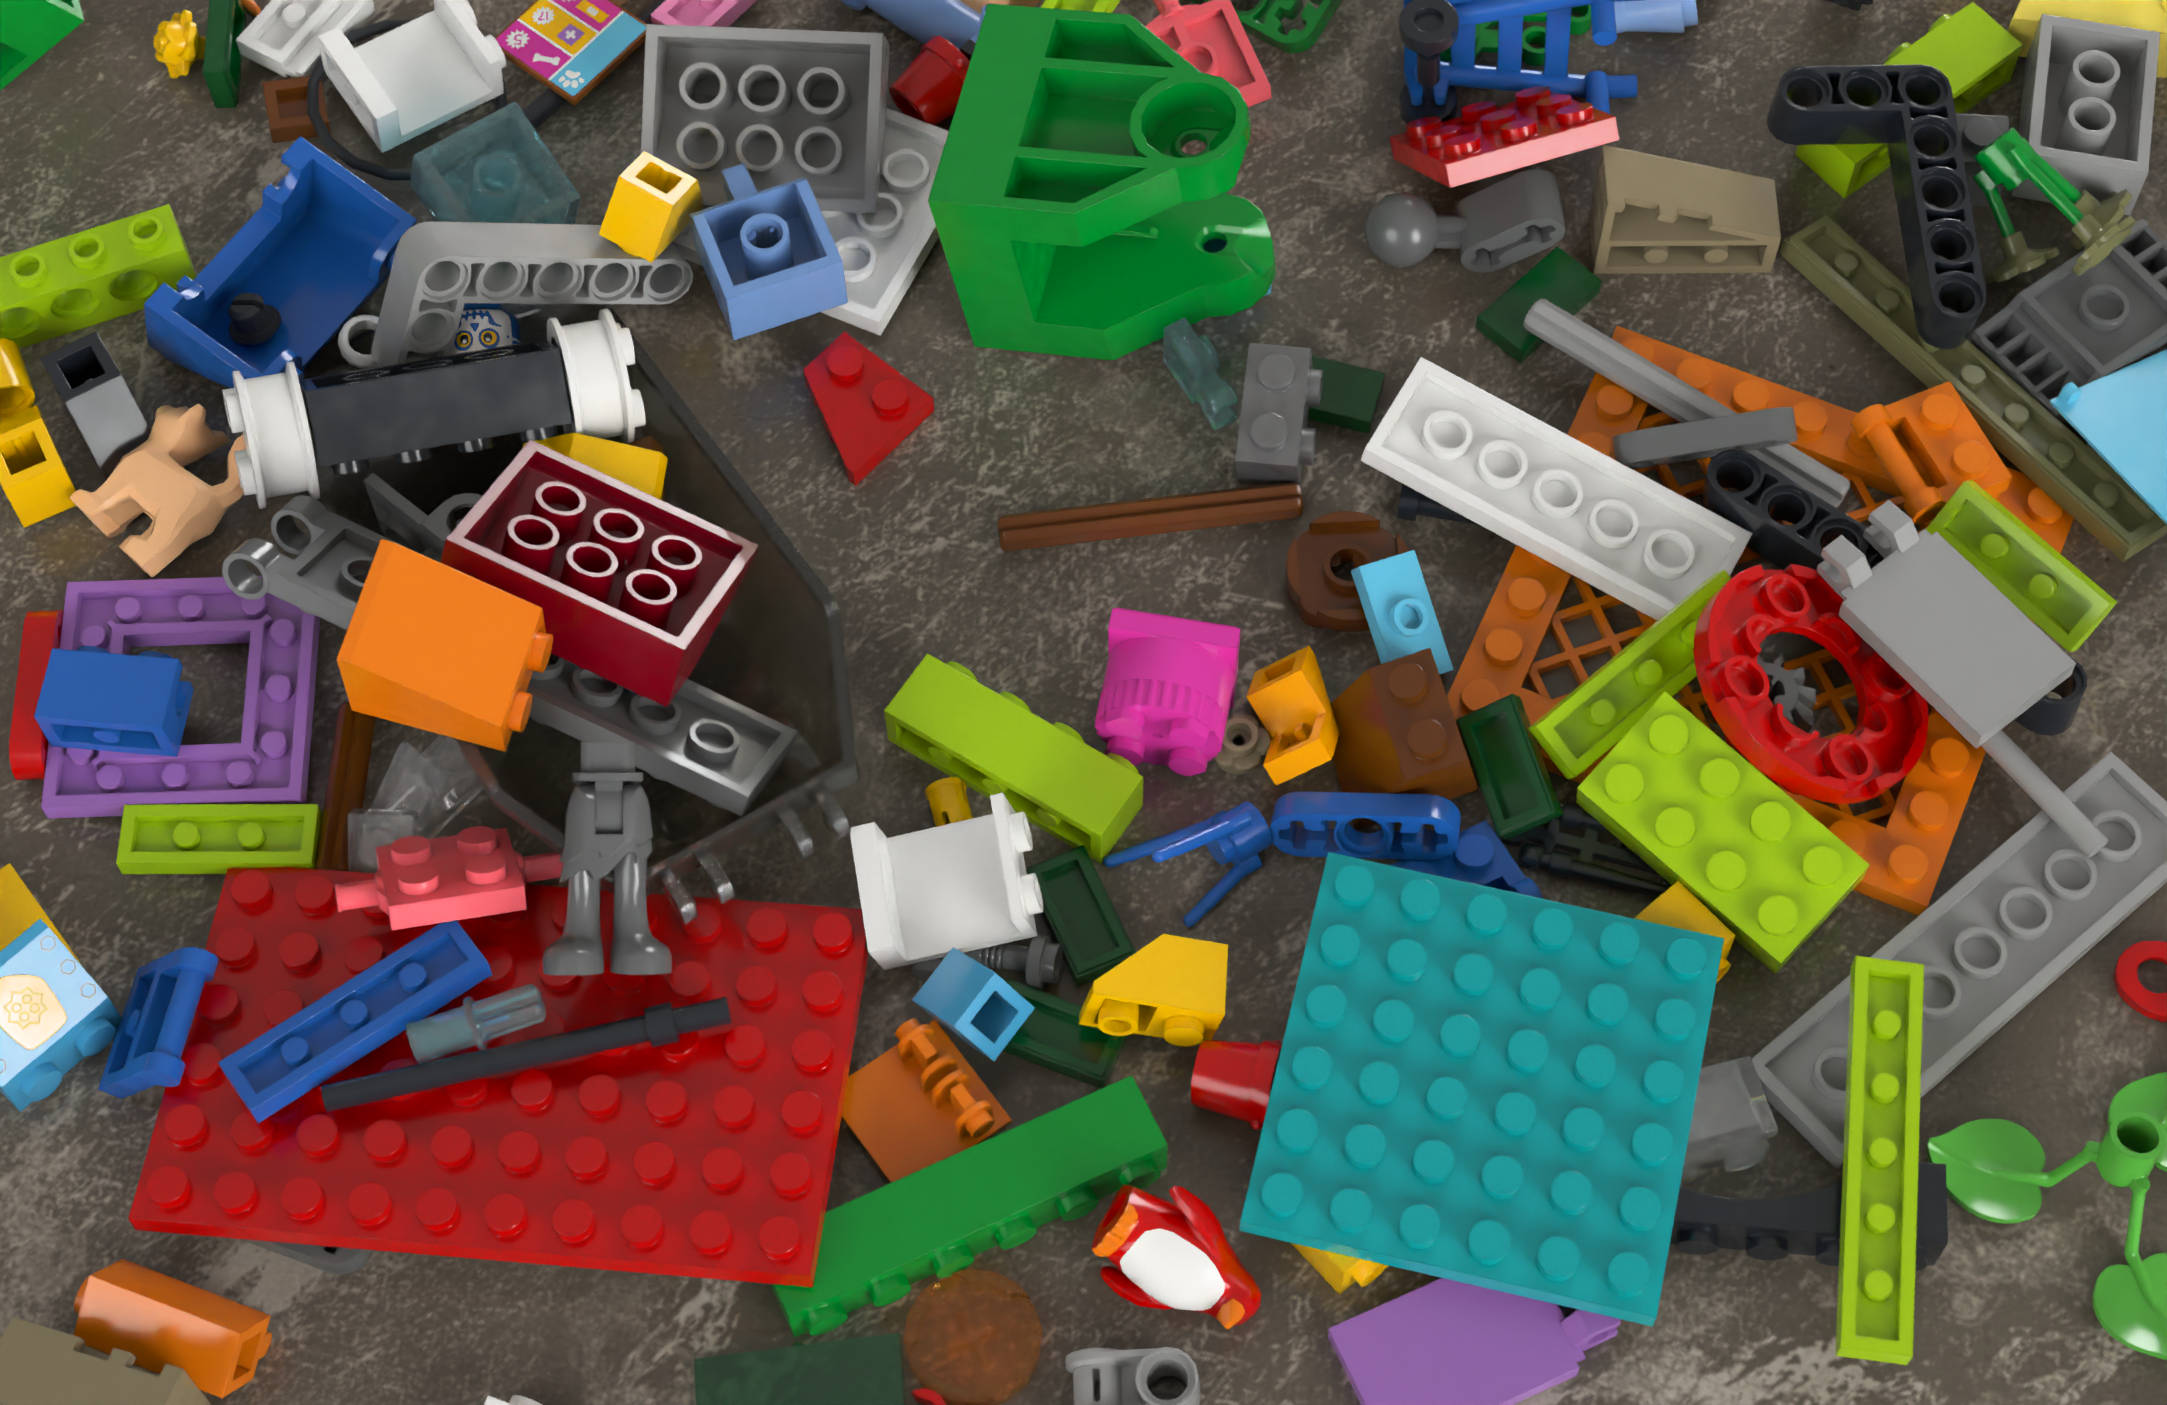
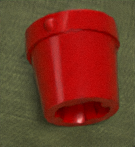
M939 35L933 36L921 47L919 55L889 88L890 96L902 114L937 126L955 113L970 61L947 39Z
M1203 1040L1198 1049L1191 1082L1192 1105L1248 1122L1250 1127L1255 1130L1262 1129L1282 1042L1279 1040H1265L1262 1043Z

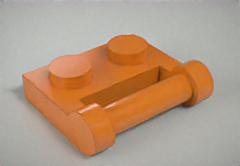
M1950 381L1886 406L1882 404L1871 405L1859 412L1851 421V426L1859 439L1864 442L1869 441L1906 499L1903 508L1914 524H1922L1933 520L1964 481L1973 480L1988 494L1993 496L2006 491L2012 480L2010 472ZM1901 430L1937 488L1926 485L1893 433L1894 431Z

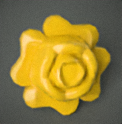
M183 10L181 13H174L171 21H163L158 25V32L154 36L155 57L159 62L165 63L171 78L177 79L180 75L187 76L191 65L196 59H204L206 37L199 35L195 22H192L191 11Z

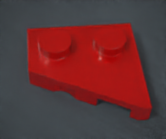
M846 332L837 337L803 369L806 387L815 406L821 412L823 425L831 443L834 442L838 450L848 481L854 486L864 479L934 412L932 396Z

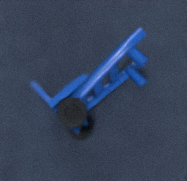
M1402 0L1399 35L1403 43L1404 84L1406 85L1402 88L1399 98L1401 117L1406 124L1426 117H1440L1441 122L1455 118L1457 112V93L1453 86L1519 92L1532 87L1548 86L1550 91L1560 95L1567 94L1571 97L1586 98V103H1591L1593 108L1610 114L1609 99L1637 97V75H1607L1602 71H1592L1587 75L1568 73L1571 8L1584 5L1591 6L1593 42L1606 46L1614 43L1617 39L1614 2L1645 0ZM1546 12L1543 71L1521 69L1523 16ZM1499 20L1497 67L1475 65V24ZM1451 47V62L1440 61V53Z

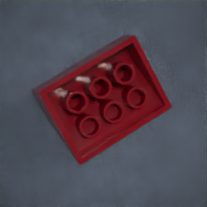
M530 439L446 538L440 563L541 607L546 633L553 635L552 654L667 707L696 666L757 555L759 545Z

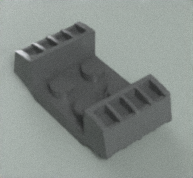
M2144 219L2137 221L2131 228L2132 232L2095 267L2089 268L2077 277L2072 272V269L2077 264V259L2083 253V251L2018 293L2004 309L1973 331L1971 343L2067 428L2071 425L2050 404V400L2059 396L2065 384L2073 382L2079 388L2139 362L2164 344L2167 346V241L2161 239Z

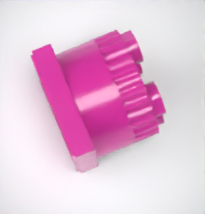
M1118 607L1112 608L1108 627V662L1094 726L1097 729L1096 734L1101 736V740L1107 743L1105 755L1107 756L1109 753L1118 754L1134 766L1142 762H1149L1153 765L1161 764L1184 776H1193L1206 772L1208 761H1211L1213 757H1217L1218 752H1221L1229 708L1233 709L1237 691L1241 629L1236 626Z

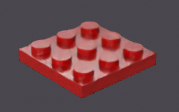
M1538 86L1517 92L1515 94L1516 101L1496 106V103L1492 101L1465 106L1461 109L1462 116L1441 122L1440 117H1426L1414 120L1406 124L1407 132L1389 136L1394 160L1452 188L1619 140L1615 116L1593 108L1591 103H1580L1571 99L1570 95H1560L1550 91L1548 86Z

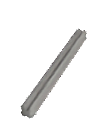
M1546 299L1536 301L1525 317L1523 326L1527 331L1681 423L1737 414ZM1789 444L1745 451L1767 463L1836 508L1843 501L1849 490L1850 482L1848 479Z

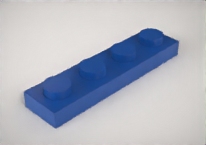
M458 921L443 922L218 1063L257 1123H260L493 974L488 961Z

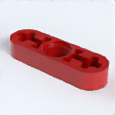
M63 610L28 611L24 619L9 739L10 765L16 780H44L49 741L34 715L52 648H60Z

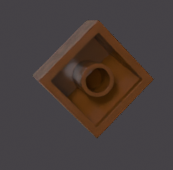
M1431 648L1368 668L1331 703L1340 733L1332 760L1343 792L1430 794L1450 800L1479 790ZM1368 818L1352 820L1356 831L1378 824Z

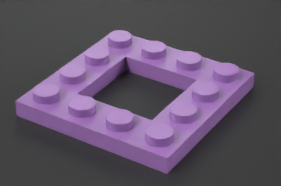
M223 577L67 582L59 649L76 650L80 646H95L105 649L110 653L129 655L130 647L249 643L241 743L180 745L178 757L52 747L48 743L41 808L47 818L123 816L124 805L306 804L320 617L307 614L299 607L269 593L255 600L242 598L228 587Z

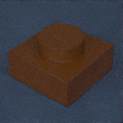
M311 76L262 82L273 143L297 140L300 136L304 139L319 137L307 115V87ZM320 80L319 113L331 134L322 80Z

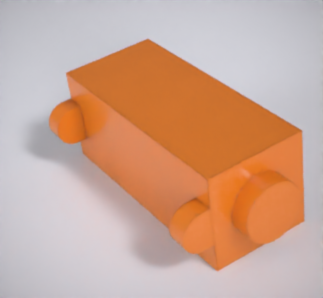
M121 1259L89 1275L80 1286L74 1302V1312L79 1316L73 1335L85 1341L84 1345L109 1355L113 1348L130 1352L137 1357L134 1362L135 1365L161 1374L165 1364L183 1368L200 1390L220 1398H224L253 1380L258 1360L267 1353L272 1340V1333L267 1331L271 1315L125 1259Z

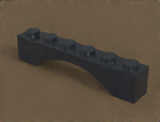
M1918 1162L1915 1271L1923 1270L1928 1265L1934 1266L1948 1244L1946 1164ZM1842 1180L1814 1192L1780 1199H1732L1698 1193L1680 1186L1670 1244H1676V1248L1679 1251L1688 1254H1711L1716 1252L1718 1248L1746 1250L1747 1256L1758 1260H1778L1785 1258L1788 1254L1815 1256V1260L1824 1265L1839 1266Z

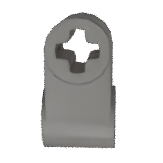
M1162 1347L1130 1350L1089 1348L1074 1351L1065 1358L1066 1370L1073 1374L1074 1405H1200L1201 1394L1196 1364L1188 1354L1178 1348ZM1165 1376L1177 1377L1187 1385L1183 1394L1172 1400L1158 1399L1151 1394L1149 1389L1156 1380ZM1096 1382H1100V1401H1096Z

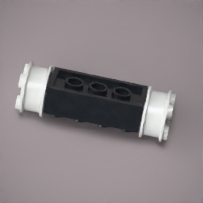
M609 309L600 310L598 320L564 326L560 325L557 318H549L547 321V341L540 339L304 380L298 379L297 371L292 361L286 362L285 373L243 379L239 371H233L234 388L222 390L229 427H231L232 433L243 432L246 450L234 452L241 489H243L244 496L256 494L259 509L266 508L267 498L309 491L312 498L319 499L320 489L315 461L319 467L328 466L332 468V474L334 475L348 474L371 468L369 459L390 455L395 457L396 463H411L434 457L432 447L452 444V446L458 447V452L480 451L495 447V436L512 433L513 435H520V441L547 439L558 435L556 427L558 425H563L565 434L575 432L601 439L620 436L623 443L628 444L634 441L635 427L645 426L646 423L641 393L639 389H631L627 371L628 365L635 364V352L631 333L628 327L621 328L619 323H615Z

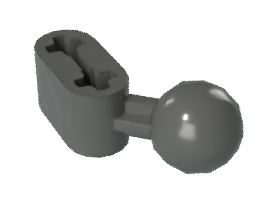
M1542 169L1519 172L1467 196L1455 207V215L1436 214L1434 208L1420 196L1411 193L1389 194L1374 205L1366 216L1365 239L1372 254L1385 264L1398 268L1414 266L1423 261L1434 248L1459 249L1462 265L1471 271L1480 273L1493 272L1555 245L1565 235L1559 180L1552 172Z

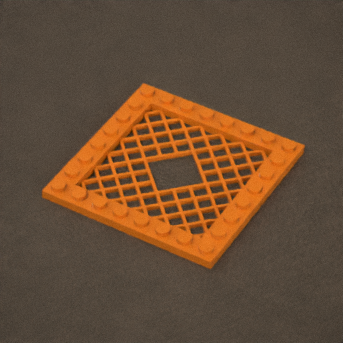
M1620 326L1616 327L1611 339L1737 414L1770 408L1792 407L1798 440L1789 443V445L1849 480L1850 486L1862 506L1861 509L1847 513L1851 518L1859 523L1867 521L1870 513L1887 501L1875 504L1866 486L1896 496L1888 500L1899 509L1903 508L1906 499L1869 441H1861L1851 426V421L1858 414L1857 412ZM1595 372L1567 435L1615 460L1612 440L1614 436L1631 431L1660 427L1675 421L1677 424L1681 422L1664 412L1645 417L1649 406H1654ZM1901 430L1894 431L1893 433L1926 485L1937 488ZM1710 457L1697 459L1705 476L1711 461ZM1668 464L1633 469L1638 473L1656 469L1664 486L1685 498L1702 494L1704 491L1705 479L1679 487ZM2006 467L2012 476L2009 487L2006 491L1992 497L2061 554L2074 518L2024 473ZM1932 520L1919 524L1921 530L1917 531V533L1926 529ZM1777 521L1781 525H1793L1787 521ZM1516 545L1447 695L1455 721L1488 704L1514 694L1521 698L1530 725L1534 724L1569 695L1566 694L1551 699L1539 674L1569 665L1578 685H1581L1589 677L1580 660L1609 651L1613 658L1622 651L1621 646L1634 641L1656 622L1655 619L1635 609L1643 625L1614 634L1603 610L1623 604L1624 602L1609 594L1596 598L1587 582ZM1745 547L1736 565L1761 556ZM1573 579L1584 603L1558 611ZM1591 615L1603 639L1574 648L1562 624ZM1549 629H1551L1562 653L1536 661ZM1825 648L1785 662L1783 668L1787 671L1804 667V670L1809 668L1822 694L1816 695L1813 710L1829 705L1842 730L1823 737L1832 739L1839 734L1849 735L1856 727L1841 700L1856 696V691L1853 683L1834 689L1822 663L1836 658ZM1527 679L1534 692L1523 688ZM1685 685L1678 691L1681 699L1676 701L1711 730L1708 722H1705L1706 718L1700 708L1701 705L1707 704L1702 691L1693 694L1689 685ZM1928 702L1929 717L1926 744L1917 764L1905 776L1896 801L1888 789L1883 794L1877 796L1883 807L1854 816L1848 804L1832 803L1834 806L1832 808L1803 795L1791 794L1780 784L1772 780L1775 785L1870 864L1865 876L1853 891L1917 916L1928 907L1986 753L1982 746L1976 749ZM1537 742L1547 771L1565 777ZM1617 743L1577 777L1570 780L1581 784ZM1888 819L1885 828L1874 824L1882 820Z

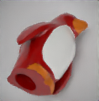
M1124 1184L1117 1192L1101 1220L1092 1243V1251L1097 1256H1106L1116 1266H1103L1101 1268L1100 1275L1104 1282L1117 1295L1137 1306L1161 1310H1191L1208 1314L1219 1321L1226 1329L1244 1324L1254 1316L1261 1304L1262 1295L1260 1288L1226 1240L1222 1226L1210 1207L1197 1196L1180 1186H1174L1169 1189V1193L1175 1203H1172L1137 1187Z

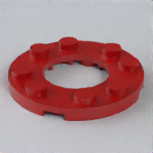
M1790 564L1785 570H1763L1761 565L1750 567L1731 578L1708 600L1701 611L1694 635L1693 653L1698 681L1710 711L1724 732L1727 744L1740 755H1743L1762 773L1794 795H1803L1828 803L1851 804L1864 802L1883 794L1904 778L1914 768L1922 755L1928 733L1929 715L1927 701L1838 615L1844 600L1816 570L1795 564ZM1782 631L1804 635L1824 646L1843 665L1854 684L1859 705L1856 727L1849 735L1839 734L1829 739L1818 737L1820 733L1816 730L1809 734L1791 724L1783 716L1784 706L1778 702L1773 706L1768 697L1770 690L1769 679L1763 668L1757 663L1758 654L1762 650L1760 644L1766 636Z

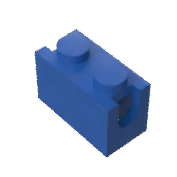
M80 646L76 650L52 648L34 718L52 747L178 757L194 688L189 681H179L183 666L179 659L165 653L144 651L139 655L115 654L95 646Z

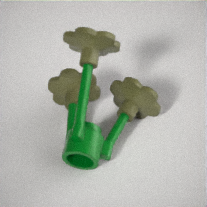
M2014 127L2003 133L1974 157L1982 170L1972 178L1984 192L2002 235L1998 241L2005 256V260L1998 268L1984 276L1987 284L1994 281L1996 283L2002 282L2019 273L2030 271L2060 254L2057 246L2042 249L2027 247L2021 230H2014L1999 194L1997 185L2001 183L2009 192L2029 178L2074 225L2071 231L2075 235L2071 239L2070 245L2076 250L2084 246L2082 255L2077 259V264L2072 269V272L2077 277L2103 261L2115 247L2132 232L2131 228L2136 224V221L2131 216L2118 223L2125 213L2124 208L2132 198V195L2126 189L2118 193L2113 191L2101 202L2086 189L2082 191L2077 190L2039 156Z

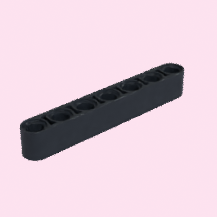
M1730 449L1720 452L1711 459L1707 467L1702 507L1753 533L1746 547L1781 570H1785L1790 564L1817 570L1818 565L1825 560L1821 556L1822 549L1840 535H1843L1865 554L1870 569L1884 560L1883 556L1863 537L1864 531L1867 529L1866 526L1754 455L1743 450ZM1724 488H1735L1740 490V492H1730ZM1775 521H1787L1793 525H1781ZM2073 659L2076 665L2071 676L2051 690L2062 697V699L2050 698L2045 695L2014 720L2030 731L2040 735L2053 736L2063 733L2071 727L2087 687V675L2083 667Z

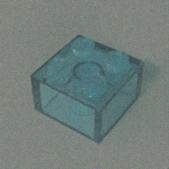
M516 101L413 155L410 185L435 222L575 224L581 196Z

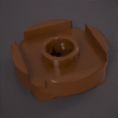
M1339 511L1322 515L1312 521L1308 531L1301 534L1298 540L1295 537L1289 546L1286 559V587L1291 600L1299 608L1301 619L1314 628L1326 627L1342 632L1370 629L1355 582L1344 581L1336 577L1333 572L1339 571L1341 562H1352L1355 569L1408 552V547L1397 533L1394 538L1389 531L1380 527L1379 519L1366 513Z

